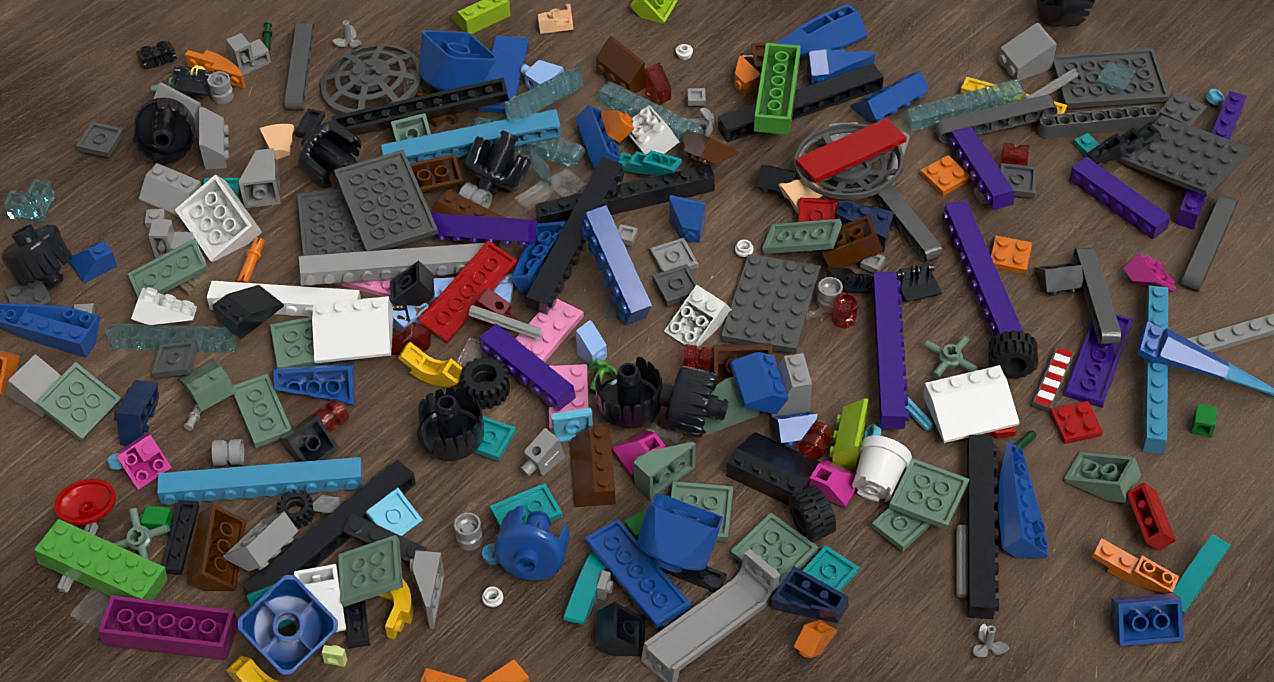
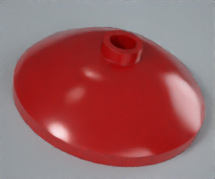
M81 480L67 486L59 493L54 502V511L58 519L71 525L82 526L92 524L105 517L112 510L116 502V493L112 485L104 480Z

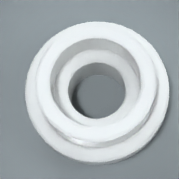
M687 44L679 45L676 48V54L678 58L687 60L693 54V48Z
M740 240L735 246V252L738 256L748 257V254L753 253V245L748 240Z
M497 587L487 588L482 595L483 603L488 607L499 606L503 601L502 591Z

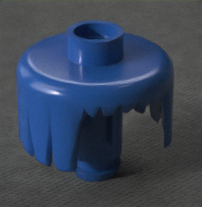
M517 506L514 511L510 510L502 520L495 542L496 559L504 570L517 578L528 581L548 579L554 576L563 565L570 540L569 527L564 524L559 538L553 536L549 532L551 523L549 516L543 511L532 512L528 515L526 522L522 524L524 506Z

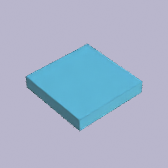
M591 408L551 414L553 434L560 442L571 441L573 437L586 428L593 426Z
M396 488L365 512L372 523L400 536L422 521V518L399 488Z

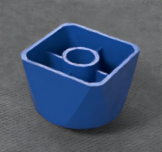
M422 31L419 73L426 83L439 92L484 82L498 58L472 34L467 32Z
M656 493L649 504L637 545L640 550L653 557V563L661 568L673 572H682L683 569L701 571L706 569L724 518L667 495Z
M284 575L238 619V630L251 647L270 666L281 674H292L305 664L338 630V620L295 575ZM286 619L292 620L297 627L295 635L290 637L282 636L277 629L279 623Z

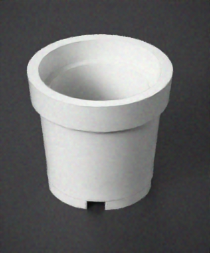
M883 436L865 437L861 442L859 450L860 460L852 487L853 489L856 487L858 489L857 493L868 500L879 502V499H885L884 502H887L891 499L902 472L906 471L912 455L904 445L893 439Z

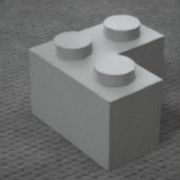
M242 33L226 39L231 62L239 68L243 75L271 63L269 50L260 39L249 43Z
M153 219L149 239L155 259L194 239L193 232H174L171 220Z

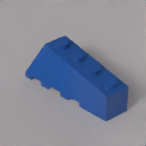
M919 71L894 82L893 86L884 87L878 90L879 92L864 97V101L854 102L850 106L867 122L875 121L876 123L885 119L884 116L886 114L896 113L898 111L897 108L910 105L911 100H918L924 97V93L929 91V87L922 72Z
M588 105L575 120L578 125L577 128L582 135V141L586 145L587 153L591 158V164L596 169L602 157L618 162L620 160L619 147L615 143L616 140L607 136L601 115L602 111Z
M566 221L537 224L536 242H529V246H524L511 278L521 294L529 292L562 232Z
M354 363L276 367L273 370L275 390L330 399L352 405L355 403Z

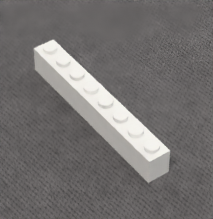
M211 281L207 295L209 308L213 310L212 305L226 294L260 285L284 304V307L275 314L312 317L313 304L361 299L359 290Z

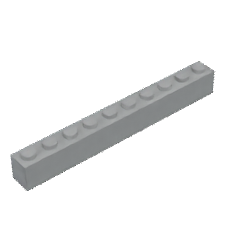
M485 243L299 256L301 286L394 279L418 260L434 276L459 274Z

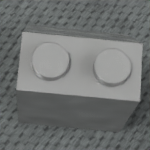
M1036 23L1002 46L998 59L1000 64L1006 68L1008 74L1017 82L1051 70L1057 44L1039 23Z
M274 148L256 150L239 180L245 208L281 204L280 175Z
M804 354L784 356L777 366L789 399L777 414L770 413L771 418L810 411L812 382Z
M35 354L8 380L5 395L39 416L44 417L46 413L35 405L36 401L61 375Z

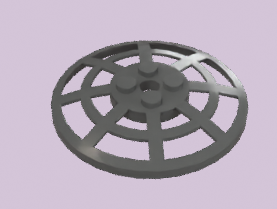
M379 44L355 49L337 59L327 69L321 82L322 96L328 107L339 114L365 109L367 100L378 99L386 95L392 101L390 103L411 99L419 91L423 81L419 73L420 61L409 50L395 45ZM383 50L397 51V52L403 53L404 55L398 56V55H396V54H394V53H392V52L383 51ZM373 54L370 59H366L363 61L358 59L360 57ZM380 54L392 57L386 61L378 59ZM410 58L414 60L417 69L416 75L406 73V66L403 60ZM396 62L399 63L400 71L390 70L389 65ZM343 63L336 73H332L337 66ZM349 63L355 64L351 70L343 71ZM349 76L350 82L342 87L340 77ZM391 76L398 77L390 87L387 85ZM404 78L413 80L414 82L409 90L398 98L393 91L401 85ZM335 79L338 91L330 98L326 91V81ZM354 87L361 92L360 95L348 92V90ZM380 88L383 90L378 93L367 95V93L370 91H375ZM342 95L349 99L359 100L358 109L341 106L336 101Z
M850 123L822 128L809 135L799 145L795 159L805 155V151L822 138L827 145L833 142L830 137L831 135L854 133L868 125ZM899 145L818 182L834 192L813 185V181L809 177L802 175L796 162L795 170L801 182L818 194L836 199H859L876 195L893 185L902 173L904 156ZM894 151L898 159V169L887 170L885 156ZM880 160L882 169L871 170V163ZM894 175L885 184L875 189L872 188L876 184H878L884 178V176ZM868 176H878L870 184L864 181ZM833 179L839 183L837 187H834L824 181ZM857 183L860 186L859 188L845 189L846 184Z

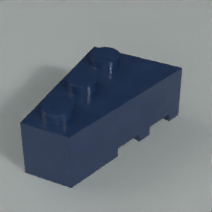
M840 200L835 219H840L842 225L870 215L884 253L893 226L894 212Z
M134 380L131 387L128 388L125 398L121 400V405L115 410L114 420L117 421L121 446H127L144 435V432H149L148 419L154 416L159 401L157 382Z
M795 566L792 567L771 599L773 610L835 623L839 622L849 607L847 595Z

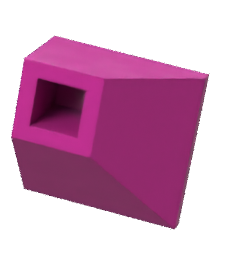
M1139 253L1123 267L1130 279L1141 286L1168 287V291L1172 292L1177 290L1173 284L1175 282L1174 279L1165 273L1164 265L1158 260L1154 261L1149 255L1146 257Z
M645 430L611 447V449L630 476L634 477V461L637 457L646 454L648 451L665 448L666 446L656 432Z
M150 434L142 435L127 445L116 456L137 490L156 479L159 473H164L172 468Z
M824 461L819 463L812 473L809 487L812 485L816 486L829 501L845 508L857 489L852 487L856 473L830 461Z

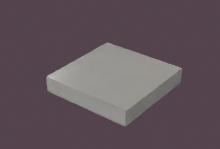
M684 238L650 248V254L660 272L685 264L688 265L690 270L698 268V262Z

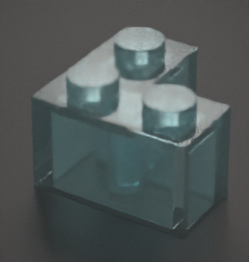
M33 179L28 192L9 191L4 202L8 217L10 219L44 222L56 197L51 181Z

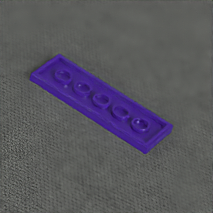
M1116 314L1121 330V342L1119 344H1099L1091 320L1066 388L1065 397L1082 402L1089 401V404L1103 408L1133 322L1132 318Z

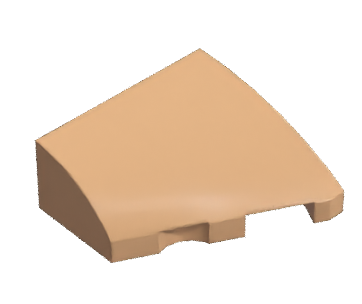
M566 4V9L563 10L555 8L549 12L538 14L540 34L574 30L571 5Z
M276 124L260 128L267 149L274 148L276 160L290 155V145L293 141L292 133L295 130L293 124Z
M799 179L778 185L784 197L790 200L797 214H799L800 197L820 198L822 196L806 187ZM812 183L813 185L821 189H824L819 183Z

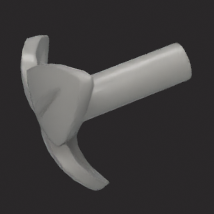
M344 20L342 23L345 38L334 39L332 41L333 44L339 47H345L349 44L350 48L361 45L362 42L360 40H354L357 37L355 28L349 24L348 20Z
M700 108L699 110L704 118L686 119L685 125H705L704 135L709 137L715 124L714 115L709 109Z
M982 624L978 630L977 637L984 645L974 646L972 652L977 657H986L989 649L994 655H1001L1007 652L1010 647L1001 641L993 643L996 628L992 625L987 627L985 624Z

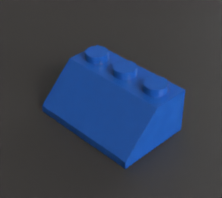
M756 352L730 362L743 407L777 414L789 398L775 357L770 354Z
M1175 593L1111 598L1112 620L1120 646L1184 641L1182 599Z

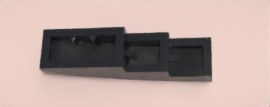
M1148 123L1138 131L1132 128L1122 136H1119L1117 133L1089 151L1087 156L1096 164L1112 161L1148 145L1161 137L1158 129Z

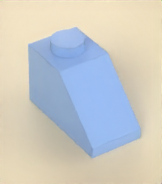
M589 320L576 330L577 355L588 364L594 360L596 361V359L604 361L607 357L606 343L593 322Z

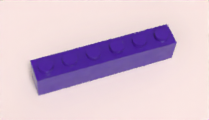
M972 126L952 131V139H950L951 149L956 151L957 158L963 162L964 169L970 173L971 180L977 184L978 191L984 195L986 203L990 204L993 210L1014 205L1013 188Z
M1085 157L1072 167L1069 180L1151 239L1156 238L1168 228L1170 215L1088 157Z
M431 213L438 229L436 239L447 240V236H452V240L463 241V237H465L470 242H479V239H485V243L488 240L496 243V240H501V244H512V241H518V245L529 246V242H536L537 220Z
M495 324L479 336L482 352L486 355L489 354L494 360H501V363L506 365L510 375L516 376L522 385H527L537 397L543 398L549 407H554L557 411H560L576 398L574 386L498 324Z

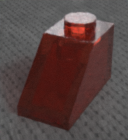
M660 62L645 69V94L656 106L671 100V85Z
M412 322L392 336L391 355H400L409 342L422 352L427 350L431 345V331Z

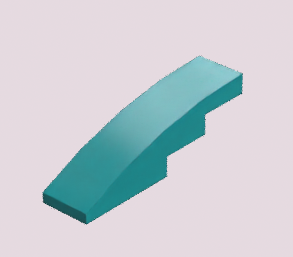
M651 150L648 154L636 151L634 155L623 152L618 162L622 164L623 171L660 175L674 173L681 164L682 159Z
M1213 534L1189 565L1172 592L1182 599L1183 615L1203 590L1206 582L1217 569L1219 562L1230 549V544Z
M590 552L577 580L564 615V620L584 625L596 602V587L602 571L607 569L594 553Z

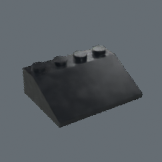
M754 432L735 449L726 463V476L789 506V497L809 487L810 477L821 462Z

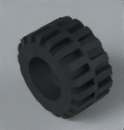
M1011 330L1010 332L1005 331L1002 334H997L988 343L989 368L1000 365L1006 379H1019V377H1026L1028 374H1032L1038 365L1037 341L1029 333H1024L1023 331Z
M483 356L481 359L474 358L473 362L469 361L466 363V366H463L460 373L461 389L465 390L466 394L471 393L479 401L482 409H485V407L491 409L494 405L499 406L501 401L504 402L507 399L506 396H509L510 393L509 372L506 365L501 363V360H494L493 357L485 358ZM483 381H491L489 384H478Z
M812 485L789 497V509L793 521L799 532L808 540L815 542L836 531V519L833 509L819 488Z

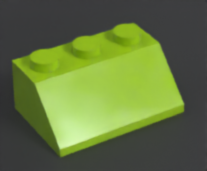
M481 0L450 16L464 32L473 34L511 16L509 0Z
M633 0L630 7L640 18L663 24L678 0Z
M864 398L843 407L842 415L838 414L836 426H839V430L834 431L833 442L836 443L835 446L831 445L829 455L830 458H833L832 463L843 468L856 470L866 424L868 399Z

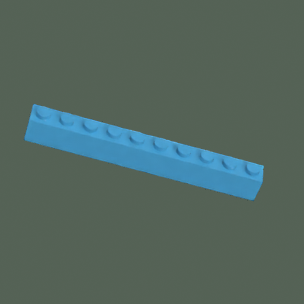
M555 109L382 144L381 147L383 155L404 150L410 164L455 154L456 158L467 156L477 136L479 138L483 137L484 140L488 139L490 141V148L497 138L500 139V132L503 130L519 137V142L516 141L514 146L562 137L558 114Z
M1149 285L1145 298V323L1149 321L1163 329L1168 328V287ZM1144 358L1143 452L1163 454L1167 443L1168 365L1155 363Z
M361 457L159 473L157 494L161 505H172L178 503V500L211 502L224 499L273 497L275 495H287L286 492L288 491L292 494L293 490H297V493L300 490L304 491V493L355 490L363 488V466Z

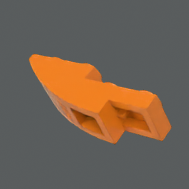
M190 50L185 53L188 67L203 66L211 74L218 71L226 72L230 77L231 85L245 88L242 72L225 57L208 50L203 54Z
M1102 538L1099 540L1091 558L1106 565L1108 573L1152 591L1166 594L1172 593L1179 579V576L1146 557L1141 556L1138 559Z

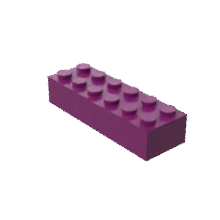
M111 595L98 632L104 645L227 660L238 627V621L234 610Z

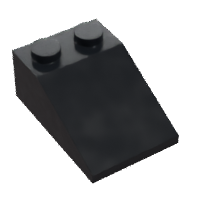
M256 285L226 294L215 302L212 307L216 320L242 339L283 308L284 304L263 287Z

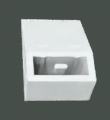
M650 105L643 108L640 113L632 118L634 130L629 134V137L642 153L648 154L652 150L664 154L679 143L670 127Z
M696 284L664 332L695 351L724 323L732 309L725 302Z
M142 288L131 318L147 325L190 321L194 319L197 306L187 300H177L175 296L170 294L163 295L157 293L158 291L153 288Z
M336 564L294 571V575L338 620V630L336 632L345 631L346 623L343 604L341 603L340 580Z

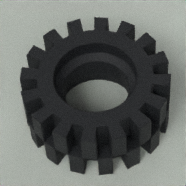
M293 490L292 494H290V491L286 492L287 496L282 495L281 500L278 499L277 513L285 512L292 523L298 526V529L302 528V524L306 527L308 521L312 522V517L315 516L312 498L309 497L307 492L304 494L302 490L297 493V490ZM293 506H303V509L298 513L288 512Z

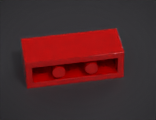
M1144 482L1129 490L1127 495L1146 543L1158 551L1174 543L1176 539L1157 491Z

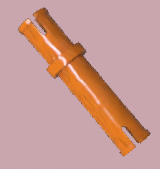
M258 237L253 239L251 248L247 250V258L236 282H249L256 262L260 260V252L265 244L262 238H260L259 242H257Z

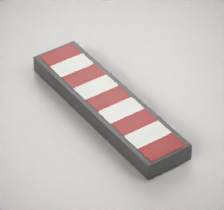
M1059 346L1056 347L1032 402L1033 407L1047 412L1051 411L1075 356L1074 351Z

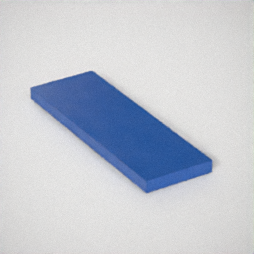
M496 35L492 53L498 58L484 82L504 77L509 101L479 107L478 111L508 113L510 100L513 96H517L522 76L521 68L525 64L530 43L529 38Z
M619 519L584 538L585 544L605 568L611 572V575L655 628L660 627L691 608V603L662 569L653 563V559L639 549L637 540Z

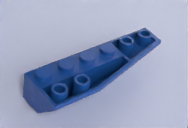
M845 4L810 20L784 37L777 44L801 46L800 57L808 56V49L830 47L831 50L842 49L867 38V32L860 13L851 5Z
M0 303V328L18 336L87 358L96 344L100 316L68 306Z
M1008 442L1002 461L998 493V516L1002 549L1015 558L1048 557V542L1045 536L1046 527L1032 485L1024 452L1019 446L1017 447L1012 442Z

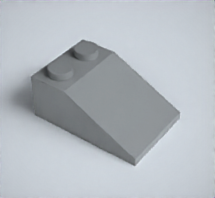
M416 551L414 559L411 558L410 571H413L412 582L415 583L429 628L434 629L445 576L442 557L439 552Z

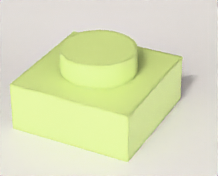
M324 645L322 650L324 663L345 667L347 662L345 649L337 645Z

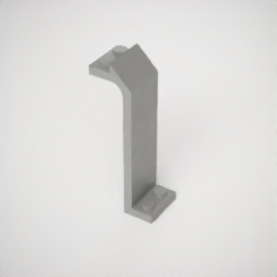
M749 549L744 553L741 569L735 578L644 643L641 662L663 682H677L681 669L768 605L782 584L779 581L780 574L775 568L767 564L761 556Z

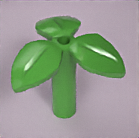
M599 359L592 361L589 364L588 370L598 371L589 389L596 392L595 380L598 374H600L601 382L606 372H609L612 376H617L616 369L606 361Z

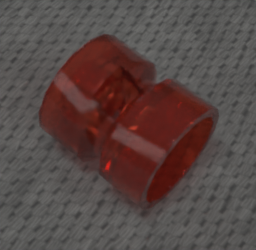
M1004 143L1001 163L1027 166L1029 145L1019 144L1018 147H1015L1012 143Z
M841 293L834 298L832 321L839 328H851L856 323L858 300L853 294Z
M685 344L683 366L698 367L705 371H711L713 346L702 345L698 348L697 345Z
M332 399L324 405V409L320 408L311 415H318L329 433L336 429V425L340 426L349 419L346 409L336 399Z
M815 421L799 444L800 451L813 459H821L833 438V430L825 423Z

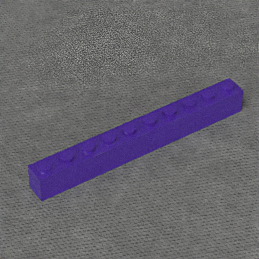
M1229 91L1212 134L1231 140L1242 113L1246 95ZM1188 189L1179 210L1176 224L1194 230L1207 196Z
M967 200L945 204V210L942 212L943 222L947 223L948 234L953 237L954 248L958 249L960 262L964 263L965 274L970 278L971 288L977 294V302L983 308L984 319L988 320L990 333L996 337L997 334H1002L1005 331H1023Z
M874 272L873 302L880 428L904 429L905 421H909V409H905V406H908V394L904 393V391H907V379L903 378V376H906V364L902 363V361H905V350L901 348L904 347V335H901L903 333V321H900L902 319V307H899L901 305V293H898L901 284L900 280H897V272Z

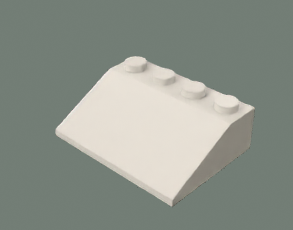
M216 174L175 209L189 231L193 232L195 240L211 262L248 245L255 237L262 233L228 183Z
M389 296L313 304L312 326L315 363L391 356L393 308Z
M1000 365L925 383L923 398L944 443L968 438L969 435H980L1019 425L1009 385Z

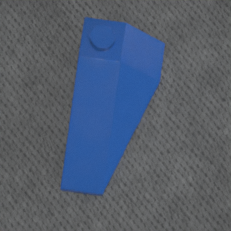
M830 47L808 49L807 77L809 83L812 85L874 64L875 53L859 50L847 52L845 49H839L838 51L831 50Z

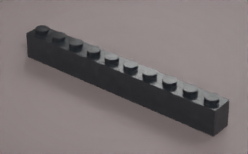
M874 64L797 89L792 120L876 92L883 88L884 76ZM757 103L718 116V130L726 142L756 133L754 132Z
M503 77L331 117L332 121L340 123L354 135H360L391 128L392 121L425 113L426 118L431 119L509 101Z
M604 157L601 158L526 296L527 308L547 315L549 310L555 307L557 295L563 292L564 282L566 279H570L573 266L578 264L580 253L585 251L587 246V239L582 236L580 231L585 213L605 205L608 208L610 197L615 195L617 184L622 182L624 177L621 163Z
M710 164L619 184L617 185L615 195L610 197L608 210L611 215L669 202L670 195L687 198L715 191V175ZM582 193L535 204L538 224L567 222Z
M969 435L967 443V478L969 479L967 486L968 618L993 619L995 611H999V599H996L995 593L999 592V581H995V575L998 576L999 563H995V558H998L999 551L998 545H995V540H998V528H995V523L998 521V511H994V506H997L998 494H994L998 481L997 477H994V473L997 472V461H994V456L997 455V444H993V436Z
M399 460L388 465L382 473L373 477L366 486L357 490L350 499L341 503L339 508L328 514L318 525L313 526L307 534L297 539L291 547L281 552L275 560L261 569L254 577L249 578L242 585L245 596L276 584L284 575H294V571L317 567L352 538L343 534V529L352 513L371 522L365 512L396 488H399L403 495L416 485L414 473Z

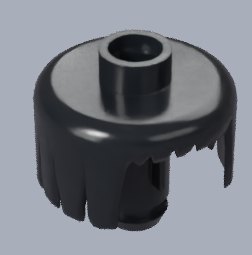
M1037 0V8L1041 18L1048 24L1079 26L1086 20L1083 17L1090 15V11L1084 9H1091L1095 0Z
M164 97L150 100L139 109L134 121L133 142L136 144L137 150L140 153L143 152L144 157L150 158L151 156V160L154 162H158L159 159L161 163H168L169 160L174 162L178 157L183 158L191 149L195 135V121L191 112L184 104L175 99Z
M336 121L325 122L317 129L308 131L301 141L302 148L298 157V166L321 186L331 187L333 185L329 179L330 172L358 163L353 155L359 156L360 151L358 148L361 149V140Z
M504 130L500 132V139L497 138L490 148V141L488 139L484 140L483 137L479 138L477 136L464 162V168L479 177L476 186L493 194L497 193L499 186L511 191L519 190L531 165V159L521 155H517L514 161L517 148L514 145L516 141L519 142V137Z
M29 224L11 235L15 242L3 251L2 261L19 285H28L27 280L30 283H34L33 275L37 280L44 281V286L52 288L63 281V274L59 273L61 269L59 261L66 265L68 259H72V254L62 239L60 230L56 225L49 224L34 229Z
M637 357L635 365L632 363L621 365L617 370V376L611 377L610 380L608 379L602 384L600 382V374L596 376L597 408L600 415L608 423L620 428H638L650 423L659 414L662 407L658 405L662 390V377L660 376V371L650 361L646 362L643 357Z
M681 366L677 372L674 385L664 382L658 405L667 407L665 427L668 430L701 438L704 431L696 426H704L705 420L697 416L709 419L717 417L719 421L725 419L729 401L726 399L724 401L719 400V396L712 395V391H715L716 388L714 383L718 381L716 373L690 366Z
M448 387L445 394L442 389H437L435 397L433 393H429L425 399L419 401L417 437L421 448L429 456L442 461H456L470 456L480 447L485 433L483 413L479 401L471 393L466 394L465 390L460 388L455 393L452 387Z

